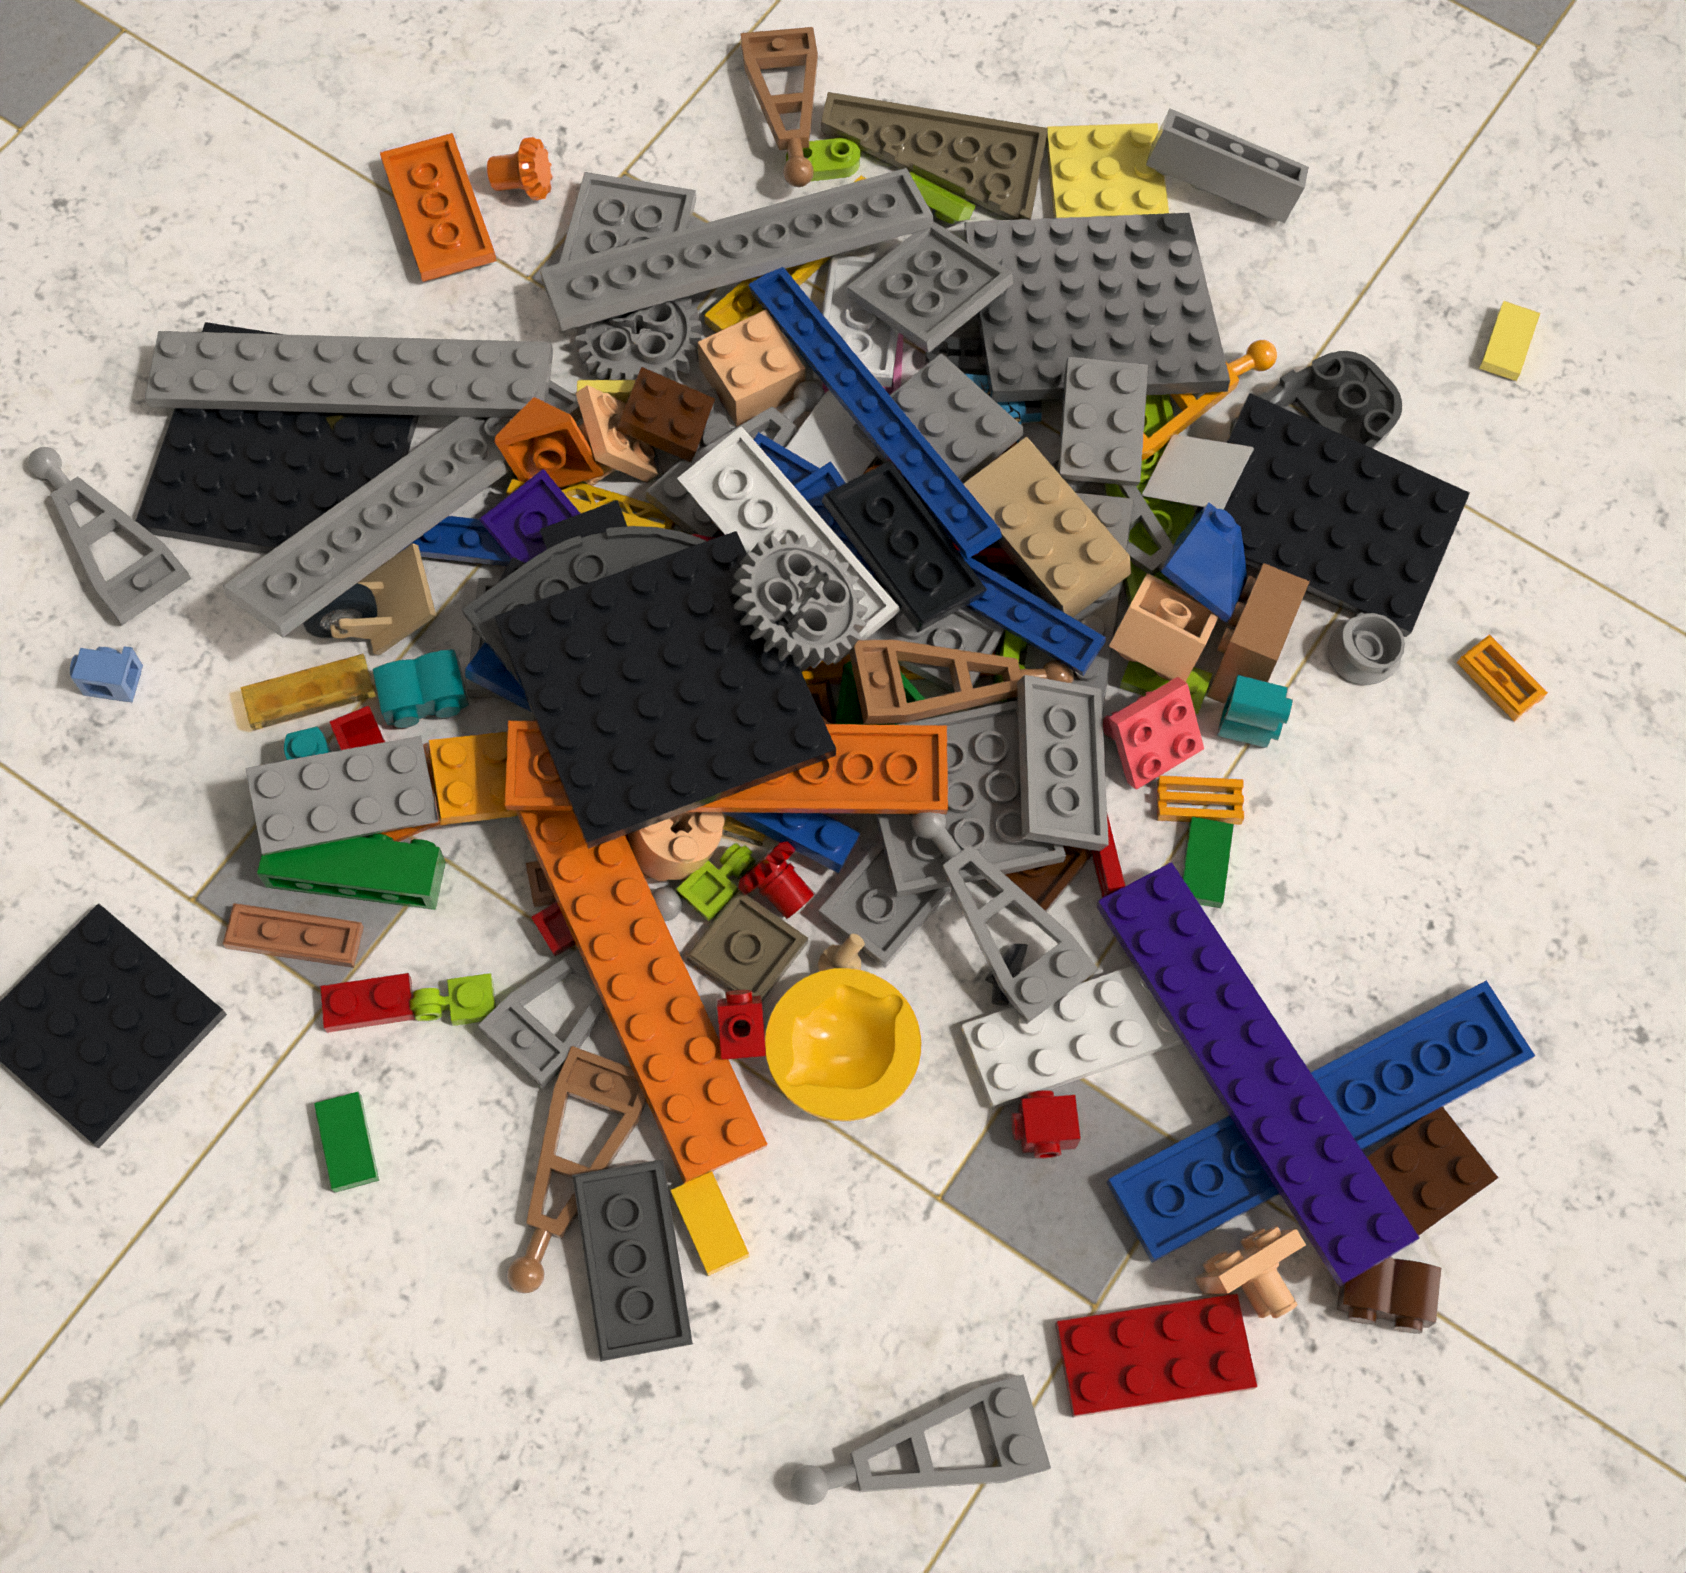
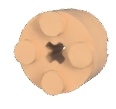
M685 812L629 833V844L641 871L647 876L663 882H667L668 879H682L681 881H685L693 872L701 868L714 853L722 837L725 819L722 812Z

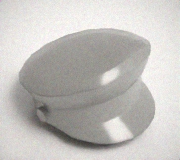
M1359 613L1334 630L1328 643V654L1331 664L1343 678L1361 685L1377 684L1392 676L1399 667L1401 657L1404 654L1405 641L1398 626L1386 616L1375 613Z

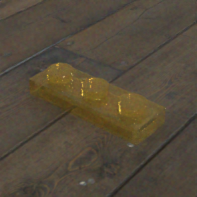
M364 653L240 687L249 725L253 731L376 697Z

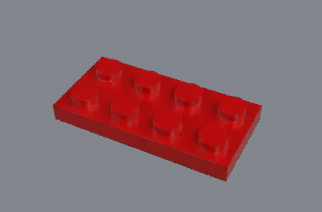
M1238 1294L1061 1320L1055 1323L1072 1418L1241 1392L1258 1387Z

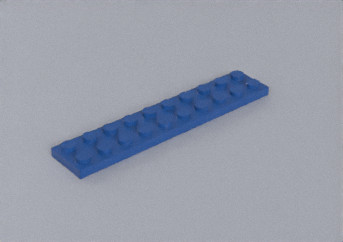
M1486 980L1311 1072V1074L1361 1150H1364L1413 1124L1431 1112L1456 1101L1533 1059L1535 1054ZM1230 1115L1109 1178L1106 1182L1151 1263L1280 1195Z

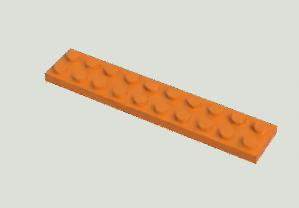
M508 721L505 787L506 810L572 811L536 721ZM825 724L836 747V756L688 812L918 814L932 812L947 814V726Z
M516 810L683 1183L685 1184L764 1149L768 1145L729 1059L721 1060L720 1040L626 836H621L588 849L573 811Z

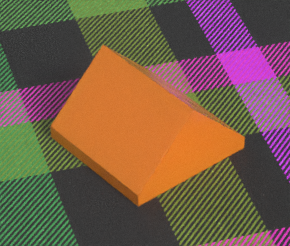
M535 397L495 436V444L519 481L526 483L542 469L546 471L559 488L603 476V468L598 461H595L593 451L573 417Z

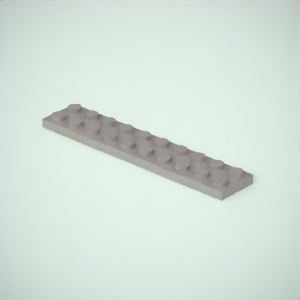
M907 168L544 267L539 270L561 331L765 275L781 267L786 269L907 234H913L932 227L933 214Z
M158 331L145 400L149 407L513 418L533 397L547 403L553 348L551 342Z
M550 380L547 403L570 414L574 421L577 422L582 418L577 397ZM459 417L224 584L223 587L227 598L283 638L509 472L511 467L495 444V436L512 418Z

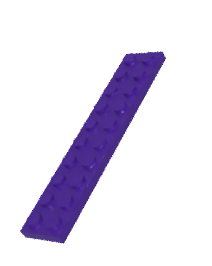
M1171 862L1098 900L1096 906L1338 1286L1340 1287L1416 1243L1420 1237L1173 863Z

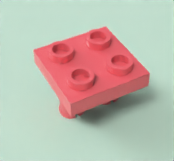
M1179 677L1153 692H1146V696L1141 695L1136 702L1119 712H1112V716L1107 715L1103 719V734L1116 742L1127 783L1136 790L1204 750L1188 684Z

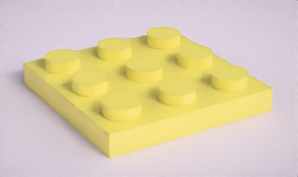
M1158 123L1047 126L1046 148L1054 218L1169 213L1165 177L1154 168L1146 165L1152 143L1159 131Z

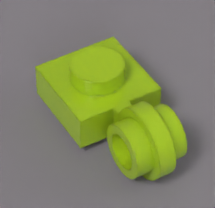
M734 843L720 858L719 862L723 866L719 870L708 860L676 889L678 894L709 922L738 891V887L728 877L734 875L740 879L755 864L756 860L751 856L752 850L746 845L741 847L738 843Z
M491 973L447 979L449 996H440V990L437 988H422L414 991L413 999L409 1001L410 1010H413L415 1019L418 1021L437 1020L442 1017V1011L450 1010L453 1026L479 1023L496 1008L493 977Z

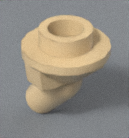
M853 933L842 945L832 944L820 955L818 962L819 972L834 968L861 970V959L857 953L864 947V940L859 935Z

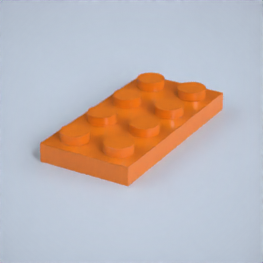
M453 133L380 152L381 160L422 282L497 261Z

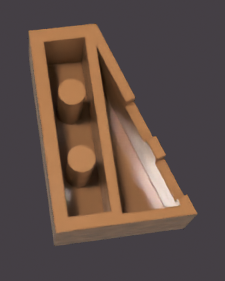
M1263 563L1257 578L1248 577L1240 599L1247 601V603L1244 604L1238 601L1229 625L1236 627L1235 631L1226 628L1217 651L1224 653V657L1208 692V698L1225 704L1237 675L1265 682L1269 681L1310 581Z

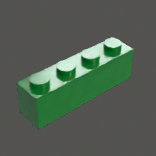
M383 834L368 835V838L357 837L264 856L261 854L257 874L266 888L436 910L446 861L440 847H436L430 841L413 839L410 843L394 841L391 837Z

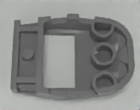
M1352 351L1331 352L1313 360L1310 367L1297 373L1291 370L1280 378V383L1273 389L1259 396L1282 408L1296 401L1315 423L1373 449L1389 435L1402 413L1401 395L1394 383L1372 360ZM1237 417L1231 421L1230 433L1237 420Z

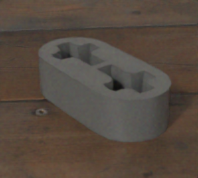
M947 337L932 351L925 354V366L935 359L939 353L943 352L946 353L947 359L964 374L987 375L985 364H979L977 359L978 355H984L981 339Z

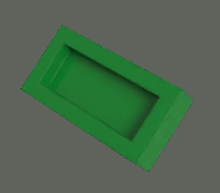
M1191 817L1188 827L1182 878L1200 905L1221 908L1224 903L1234 824Z
M359 1091L314 1103L331 1189L336 1193L379 1181L364 1104Z

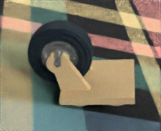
M412 543L303 623L306 631L320 638L356 637L370 639L373 653L381 655L436 617L419 546Z

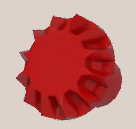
M781 842L765 854L763 858L740 878L738 889L746 896L757 887L759 893L763 897L766 896L776 909L788 919L802 908L815 893L794 871L795 867L791 863L788 864L786 862L796 849L789 842Z

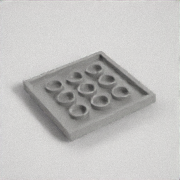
M1018 700L900 724L947 726L948 812L945 814V829L961 850H964L969 845L973 846L1003 874L1064 862L1066 855L1063 845L1022 839ZM875 814L896 898L949 886L941 870L942 865L948 860L932 839H924L915 833L912 827L913 814ZM969 864L959 871L965 883L985 879Z

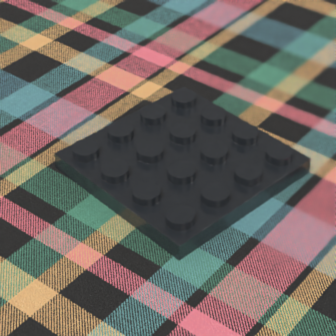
M98 903L0 1001V1062L92 1144L100 1148L227 1014L219 1005Z

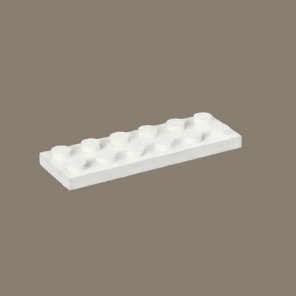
M742 426L677 478L683 488L724 535L737 531L746 553L751 551L758 542L764 544L770 536H774L780 541L786 533H789L794 543L801 535H804L807 539L808 547L811 548L817 541H821L822 553L825 555L835 550L836 557L834 562L837 565L848 562L849 566L844 573L847 577L858 576L859 578L853 585V589L865 592V596L858 603L868 608L866 614L861 618L867 624L859 633L861 636L860 640H866L900 612L899 606ZM815 569L811 571L814 574L813 578L802 590L801 596L789 610L793 616L812 589L821 580L825 579L824 576L817 575ZM849 651L841 659L837 657L833 663L836 665L849 654Z
M1134 965L1080 983L1029 1023H1026L1017 1010L1011 1007L961 1025V1032L992 1110L1028 1098L1027 1095L1031 1092L1051 1090L1183 1043Z

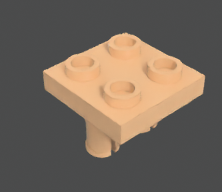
M588 385L576 392L584 421L578 428L588 445L592 447L595 461H598L603 468V476L586 480L585 482L588 485L594 486L616 470L644 482H648L657 476L658 472L654 462L655 453L652 446L616 430L626 403Z
M1275 1226L1265 1231L1264 1228H1261L1240 1241L1243 1246L1241 1250H1235L1229 1254L1224 1251L1204 1262L1202 1265L1205 1272L1194 1278L1203 1294L1230 1293L1241 1286L1259 1318H1265L1269 1315L1272 1318H1278L1298 1305L1276 1269L1279 1266L1278 1262L1306 1246L1297 1229L1280 1231L1278 1226Z

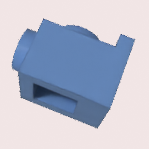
M124 646L122 654L109 647H98L96 650L80 648L79 654L74 655L72 658L70 676L84 696L133 703L143 664L132 647Z

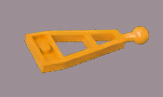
M1257 340L1249 345L1244 356L1230 363L1226 362L1230 377L1228 392H1208L1197 400L1192 393L1170 394L1182 412L1149 438L1145 433L1143 434L1142 461L1154 455L1170 441L1174 434H1180L1236 389L1240 380L1238 378L1239 375L1251 369L1256 371L1270 369L1277 359L1275 346L1267 340Z

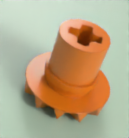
M534 137L524 138L517 152L492 156L488 160L487 175L490 185L495 191L520 188L525 190L532 200L546 199L547 194L550 193L552 188L550 183L553 179L550 169L552 164L548 159V151L544 149L540 139H535Z

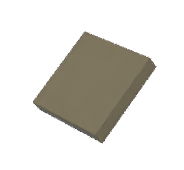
M738 890L686 956L690 963L728 990H751L752 996L761 995L763 1002L808 944V937L748 895L744 896Z

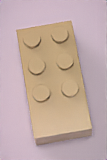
M1028 437L1022 439L963 483L999 526L1002 538L996 542L1050 605L1072 618L1131 574L1130 555Z

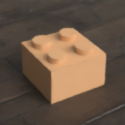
M767 309L698 341L699 368L712 389H716L721 403L736 426L742 425L770 407L777 408L794 400L795 388L798 384L805 381L804 365Z
M1147 573L1109 647L1116 650L1124 659L1132 662L1138 661L1155 670L1163 679L1171 681L1179 677L1186 682L1206 646L1218 616L1190 594Z

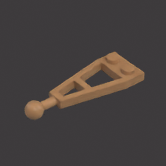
M804 27L740 33L746 75L778 149L788 150L789 160L784 165V178L791 186H806L812 180L814 174L813 166L804 157L802 149L809 148L818 67V52L814 28ZM806 65L803 93L771 95L760 69ZM801 112L800 128L786 130L779 114Z
M859 640L849 650L864 724L906 723L1018 697L1017 682L1024 675L1066 683H1073L1074 679L1073 670L1057 660L1049 661L1041 669H1020L1018 659L900 640ZM898 660L948 667L955 693L907 703ZM969 671L1002 675L1004 682L973 689Z
M571 1046L554 1086L526 1224L529 1227L535 1228L524 1256L515 1259L508 1269V1281L514 1290L520 1293H531L541 1286L545 1275L541 1261L552 1235L562 1239L578 1215L575 1191L557 1219L543 1215L552 1171L573 1179L572 1175L608 1169L638 1124L647 1101L632 1068ZM568 1095L623 1116L590 1168L556 1156Z

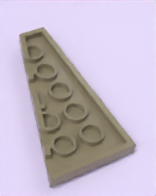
M833 92L827 93L821 119L822 132L835 138H847L854 141L860 150L901 169L907 168L909 172H913L954 194L1010 220L1027 219L1031 221L1048 128Z

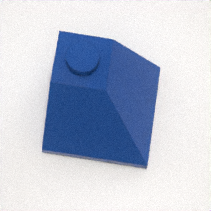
M1208 502L1179 534L1161 573L1224 622L1231 618L1248 579L1241 527L1235 523L1234 518L1227 511L1217 509Z

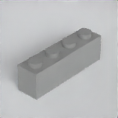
M1169 108L1152 143L1146 163L1147 166L1154 168L1162 175L1173 176L1189 183L1198 190H1206L1223 197L1231 204L1242 205L1258 212L1265 218L1275 219L1282 223L1286 222L1305 188L1309 169L1306 165Z

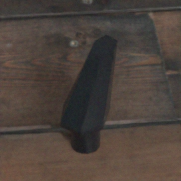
M1013 944L1002 956L1012 978L1021 971L1028 944ZM991 971L985 978V981L993 984L992 1004L1008 1005L1009 1000L1000 989Z

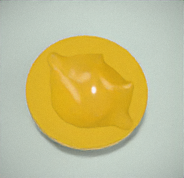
M834 968L803 978L788 989L780 998L771 1013L766 1029L765 1047L767 1064L780 1091L794 1105L808 1114L831 1121L865 1119L893 1105L912 1083L921 1056L922 1043L919 1024L906 998L883 978L858 969Z

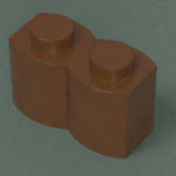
M1390 1257L1339 1287L1337 1310L1348 1313V1320L1356 1323L1376 1324L1377 1318L1395 1322L1394 1329L1398 1331L1420 1334L1423 1328H1429L1436 1323L1442 1268L1427 1263Z

